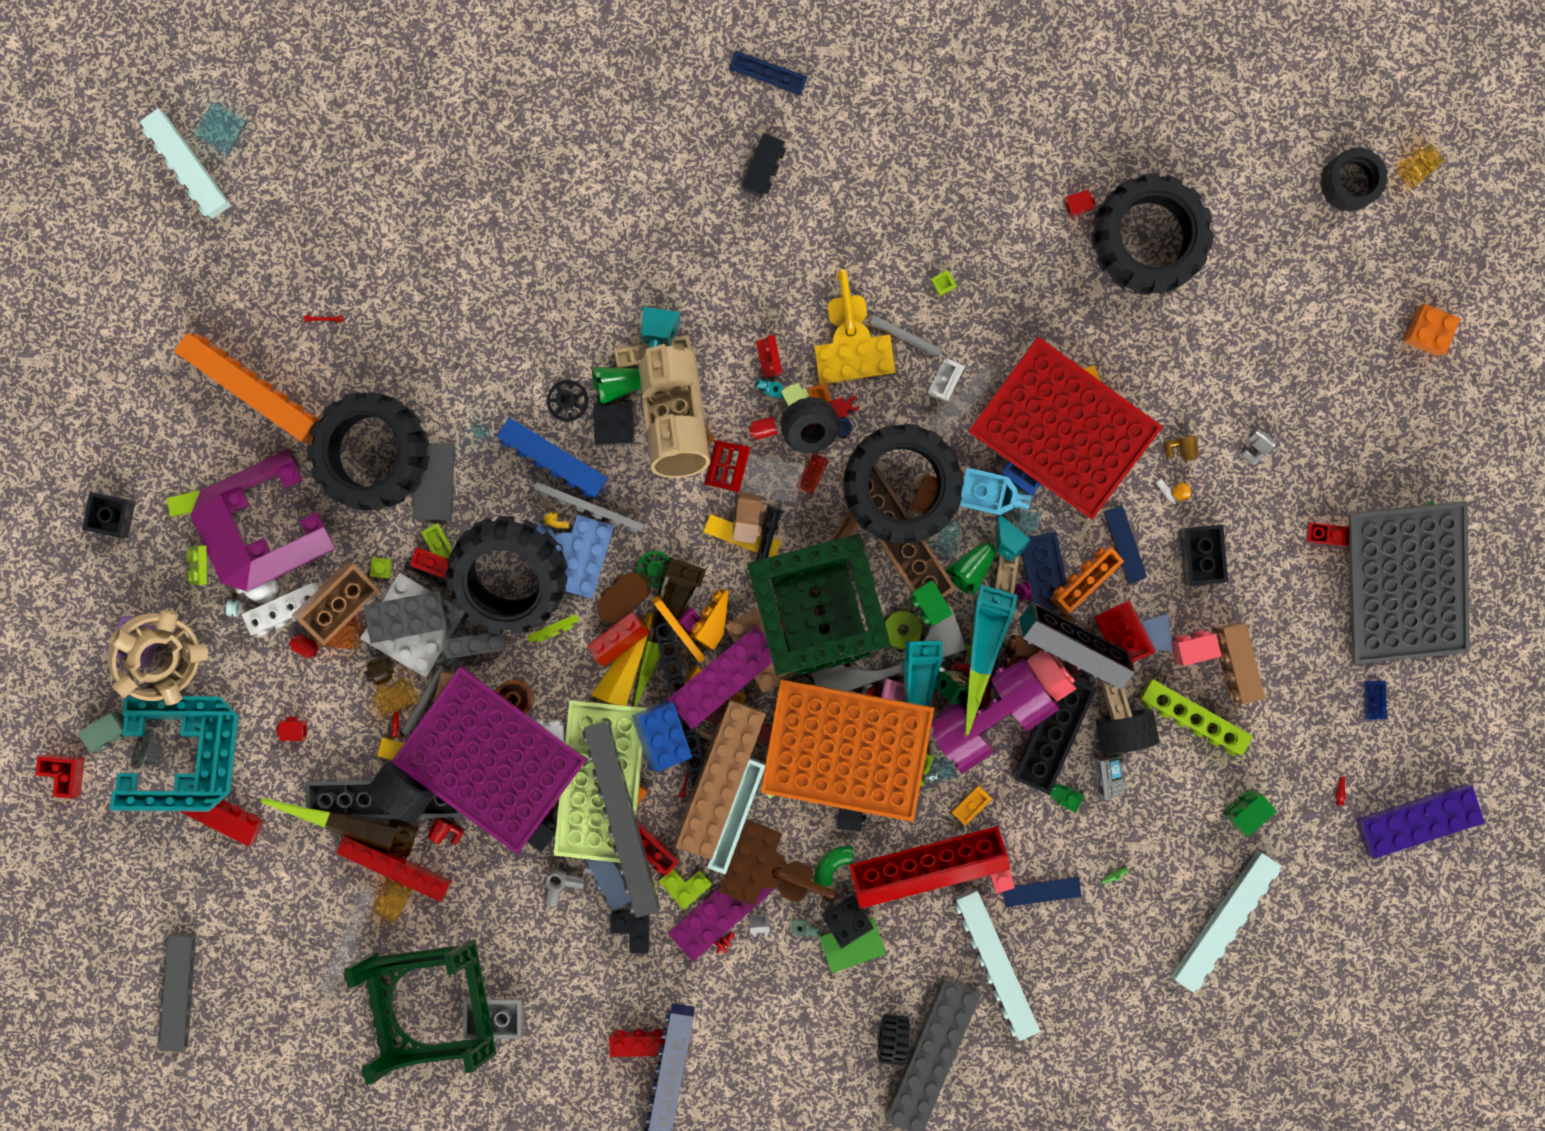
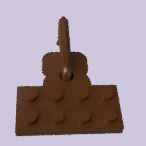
M748 819L746 820L719 893L755 906L761 888L769 890L778 887L782 897L794 902L803 900L807 890L822 895L826 901H830L836 896L834 890L811 881L813 871L810 866L799 861L787 864L783 856L776 852L783 833Z

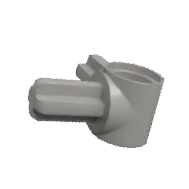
M559 867L551 869L546 880V888L548 889L546 904L550 907L557 906L559 893L565 886L582 889L584 878L567 875V872ZM557 876L560 878V881L556 882L551 877Z

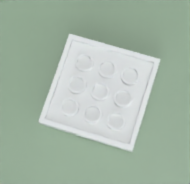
M399 573L382 602L430 593L432 591L404 574ZM455 607L454 615L449 618L451 625L449 629L370 644L368 629L366 628L360 639L427 678L443 651L442 639L451 638L466 612L464 610L458 611Z

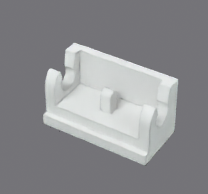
M948 358L947 360L944 359L928 394L947 402L965 366Z

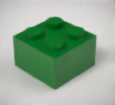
M928 580L910 591L912 596L909 599L914 607L920 608L922 613L919 615L925 624L934 626L953 615L933 580Z
M1255 790L1243 792L1240 795L1241 799L1236 804L1231 803L1225 809L1226 812L1223 814L1238 832L1247 837L1277 812L1269 801Z

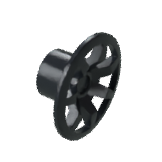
M560 381L550 389L547 395L548 409L558 420L565 422L577 420L587 410L589 402L587 392L581 384L575 381ZM570 384L568 390H562L559 386ZM573 385L579 387L582 393L574 395L572 393ZM557 389L556 398L551 399L552 392ZM582 396L585 397L584 407L576 403L577 399ZM550 402H555L559 406L556 412L553 411ZM573 407L582 410L575 417H572ZM562 410H567L569 418L560 417L558 414Z

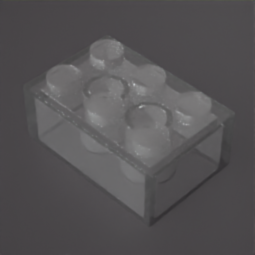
M749 454L740 492L797 504L804 465Z

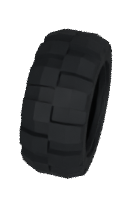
M1158 173L1142 174L1141 177L1136 179L1130 178L1118 185L1105 198V201L1097 210L1093 221L1094 232L1091 234L1092 249L1096 250L1098 256L1096 261L1103 272L1106 271L1113 278L1112 282L1122 289L1127 287L1132 289L1135 294L1150 295L1151 293L1163 294L1173 291L1191 280L1208 260L1207 254L1212 248L1214 233L1210 230V223L1213 222L1209 208L1203 207L1200 201L1202 196L1193 187L1188 189L1182 185L1183 180L1171 175L1159 177ZM1152 203L1160 205L1173 213L1179 221L1183 233L1182 249L1174 263L1161 267L1144 265L1131 257L1125 249L1121 238L1122 219L1129 208L1138 204Z
M356 392L344 395L343 399L339 402L333 401L323 410L322 413L324 415L320 421L315 420L310 434L313 435L312 445H307V460H312L313 469L310 472L316 484L322 485L324 494L333 501L340 502L348 508L357 510H381L386 507H394L405 501V497L409 493H414L422 483L420 477L423 471H427L430 458L426 456V446H429L427 433L422 430L420 426L421 420L414 411L403 405L401 401L384 394ZM377 417L384 421L393 431L397 440L398 456L393 470L384 480L365 487L352 480L344 470L340 457L341 443L346 432L355 423L366 418Z
M907 423L902 425L892 424L878 429L857 445L849 457L844 471V498L848 510H850L855 521L864 531L886 542L907 544L928 539L940 532L951 522L950 520L958 511L963 498L961 496L964 477L963 471L960 469L958 456L952 446L949 447L942 439L943 437L932 430L929 431L921 428L919 425ZM906 449L914 451L927 459L935 471L937 478L935 499L929 509L917 518L910 520L892 518L876 507L869 494L868 477L872 465L881 455L892 450Z
M498 516L496 521L486 518L475 523L472 529L466 530L457 540L447 560L448 568L445 572L446 586L448 590H452L450 598L457 610L464 609L467 613L465 616L466 620L476 627L480 623L487 626V632L502 634L504 630H510L511 635L528 632L530 626L533 628L540 627L550 619L552 612L557 610L566 590L568 577L565 571L567 563L564 553L556 549L557 541L548 532L542 534L536 530L537 524L526 519L523 523L515 522L514 516ZM497 550L518 554L526 559L534 568L539 580V589L534 594L523 599L511 600L498 597L488 591L480 582L476 573V559L485 553Z

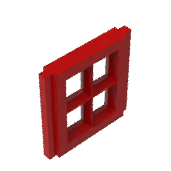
M716 440L704 485L739 492L751 447ZM727 449L729 451L725 464L720 463L723 451ZM737 451L739 453L736 465L733 466L731 465L733 453ZM719 466L724 467L721 481H716ZM729 469H734L731 484L726 483Z

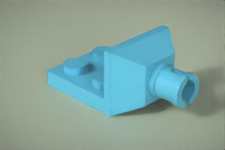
M967 468L961 497L963 498L960 506L1000 516L1012 510L1013 507L1029 510L1030 504L1021 501L1031 502L1032 496L1018 493L1017 488L1009 477Z

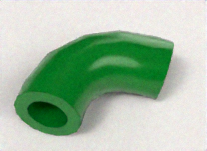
M842 846L833 848L823 855L816 866L814 882L822 886L833 885V876L836 869L843 865L853 864V847Z

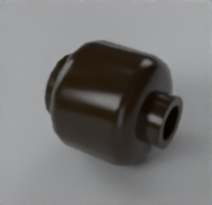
M383 657L368 662L366 665L367 671L364 672L368 682L373 681L375 685L391 680L392 674L395 673L389 659L385 660Z

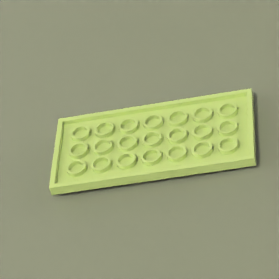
M569 700L565 743L586 757L587 760L559 798L554 856L621 863L619 856L616 857L613 845H616L615 840L609 834V818L606 819L604 816V800H601L598 794L600 785L598 780L595 781L594 763L589 760L587 751L590 749L588 742H584L582 732L585 731L584 727L607 720L610 721L636 816L643 749L631 715L647 708Z

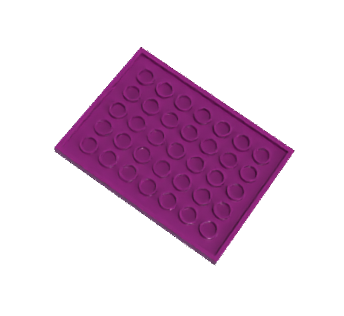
M460 667L394 757L392 763L518 855L584 765L587 758L466 669Z

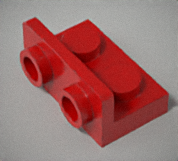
M775 334L767 336V339L757 340L756 345L763 378L782 375Z

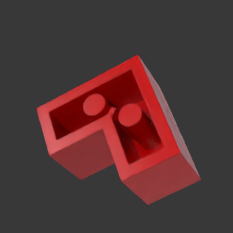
M54 754L37 756L35 776L54 777L52 797L69 799L81 796L85 758Z

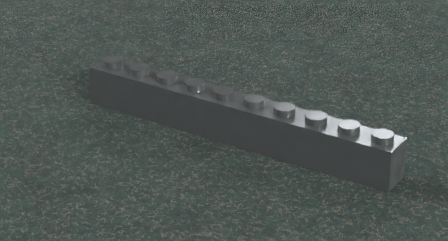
M607 720L586 726L582 735L584 742H588L590 750L587 751L589 760L594 763L593 776L600 785L598 794L600 799L604 800V816L606 819L609 818L610 826H608L610 837H614L616 845H613L616 857L619 856L621 862L619 864V871L621 876L624 875L625 892L630 895V911L635 914L636 918L659 912L661 909L610 721Z

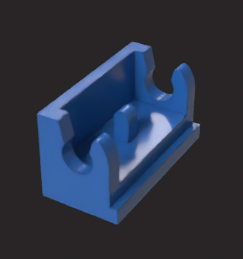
M1010 461L999 473L1002 476L1009 477L1012 483L1027 495L1033 496L1041 483Z

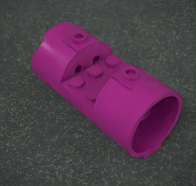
M1025 657L1004 670L1001 667L993 673L995 677L991 680L1000 697L988 704L990 708H983L977 711L967 737H965L967 711L965 704H952L949 702L945 705L947 709L932 719L931 728L933 727L934 729L932 733L934 739L949 761L957 763L955 767L961 775L996 752L985 731L1009 715L1013 714L1024 729L1028 731L1060 710L1056 700L1045 691Z

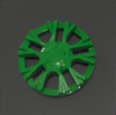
M660 551L647 552L640 558L637 572L641 573L648 570V574L644 576H652L650 586H660V574H664L662 571L666 569L662 564L666 560L668 561L669 557ZM651 554H657L656 561L652 560ZM661 555H662V556H664V558H663L662 562L660 563V562H658V560H659V558H660ZM648 557L651 563H648L644 558ZM642 562L648 565L646 569H640ZM654 576H658V583L656 584Z

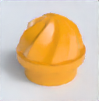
M1181 482L1175 485L1172 490L1173 496L1181 501L1191 499L1190 484Z

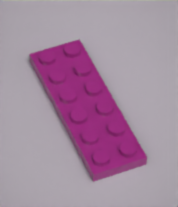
M756 625L667 699L668 702L674 703L677 713L691 729L696 727L773 663L766 635Z
M720 885L675 925L668 934L694 962L776 888L769 890L761 888L756 904L752 906L719 893Z

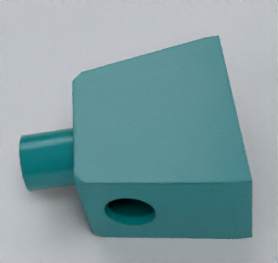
M643 307L641 336L643 342L648 344V348L662 344L671 346L681 324L679 312Z

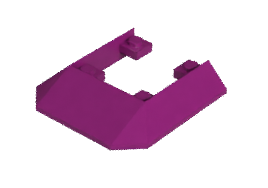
M290 449L200 490L190 516L203 545L206 546L208 556L222 584L248 592L336 550L318 512L299 520L306 534L305 536L272 552L265 538L246 545L232 515L250 506L244 491L276 476H279L285 489L303 481Z

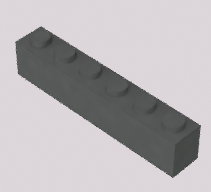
M173 932L165 940L167 955L163 961L165 975L162 979L164 994L161 996L160 1001L163 1009L159 1018V1025H161V1032L158 1035L159 1051L184 1052L189 1046L197 933Z

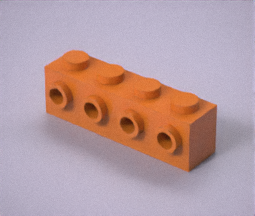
M1112 547L1097 549L1093 553L1094 557L1090 561H1085L1080 566L1081 570L1076 574L1070 575L1063 587L1060 586L1054 590L1050 600L1061 613L1070 614L1124 562Z

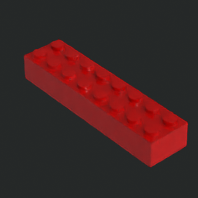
M998 826L849 864L860 909L1010 870L1008 854Z

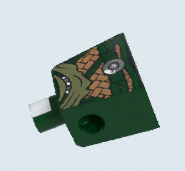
M940 668L935 688L950 703L967 704L969 677L958 670L946 671Z

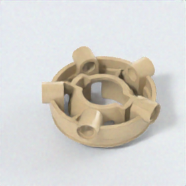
M161 610L160 614L148 613L139 615L127 621L112 634L109 640L110 645L107 655L108 666L115 680L112 687L124 699L131 695L141 700L156 701L164 699L166 705L176 704L182 700L180 691L194 677L199 662L207 661V646L205 644H198L197 638L191 629L178 620V613ZM150 622L155 626V631L151 630L148 626L138 628V626ZM183 634L185 641L180 643L178 638ZM168 642L169 647L173 649L172 656H168L166 662L159 669L150 672V674H142L136 670L141 666L140 657L143 650L154 643L166 644ZM118 649L127 653V657L121 656L122 664L127 671L126 674L121 669L118 671L116 669ZM180 649H182V658L185 661L179 672H177L175 669L179 664ZM172 673L175 674V676H174L173 678L168 677V676H170ZM134 677L140 683H157L153 684L155 688L141 689L137 688L138 686L131 678Z

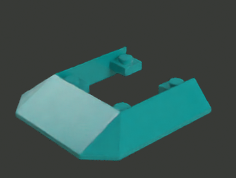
M131 695L124 699L122 715H124L123 736L144 737L146 719L182 720L180 736L199 737L195 774L175 773L173 791H137L139 774L117 773L115 791L112 790L109 810L209 812L231 792L239 716L221 696H182V700L173 705H166L164 699L146 701Z

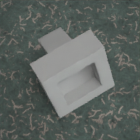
M768 913L749 915L750 933L754 937H757V933H764V936H767L768 932H770Z

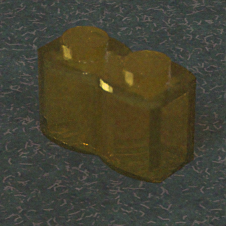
M387 879L382 888L384 890L382 898L378 897L373 907L376 908L374 913L396 923L413 889L392 879Z

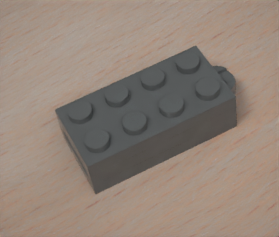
M444 590L363 605L370 644L451 628L449 618L455 613V606L451 601L445 599Z

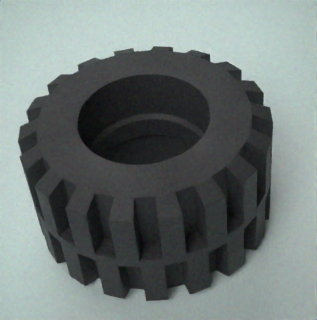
M884 1013L878 1037L877 1057L879 1063L903 1066L906 1062L910 1038V1021L908 1016Z

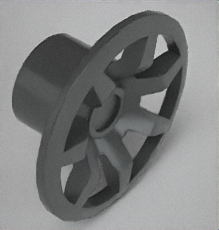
M152 729L145 731L144 737L138 739L133 749L131 766L134 769L139 768L145 760L156 764L163 754L164 747L153 742L154 731Z

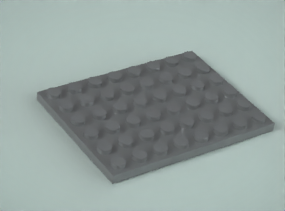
M1458 501L1348 513L1353 663L1363 664L1470 652L1468 502Z

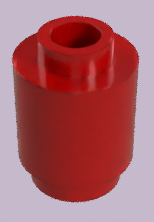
M300 633L297 636L293 635L289 642L291 651L311 659L316 656L320 645L316 644V641Z

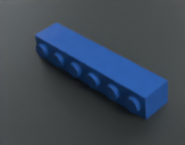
M509 417L497 435L501 439L500 444L507 448L511 446L516 448L518 455L525 459L527 456L534 459L532 462L534 465L541 469L543 466L550 469L549 474L557 479L560 476L566 479L565 483L574 489L578 486L583 490L581 493L590 499L592 496L598 497L609 479Z

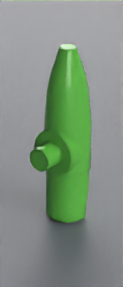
M1127 867L1110 873L1103 878L1101 883L1105 884L1114 880L1120 881L1121 876L1129 873Z

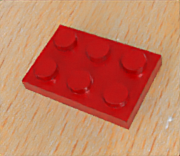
M1130 600L1094 616L1105 639L1129 651L1132 663L1156 652Z

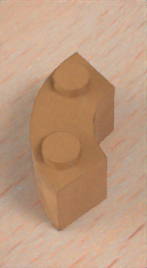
M738 492L732 540L755 544L756 538H760L759 514L763 513L764 503L761 502L760 496Z

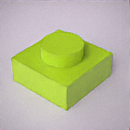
M948 270L931 279L939 296L957 287Z
M372 557L370 576L390 578L392 559Z

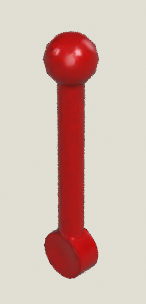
M305 315L304 321H337L342 323L344 318L341 315L337 317H311L310 315Z
M690 759L689 763L694 765V761ZM688 769L686 771L682 791L679 792L680 798L686 797L685 790L689 778Z

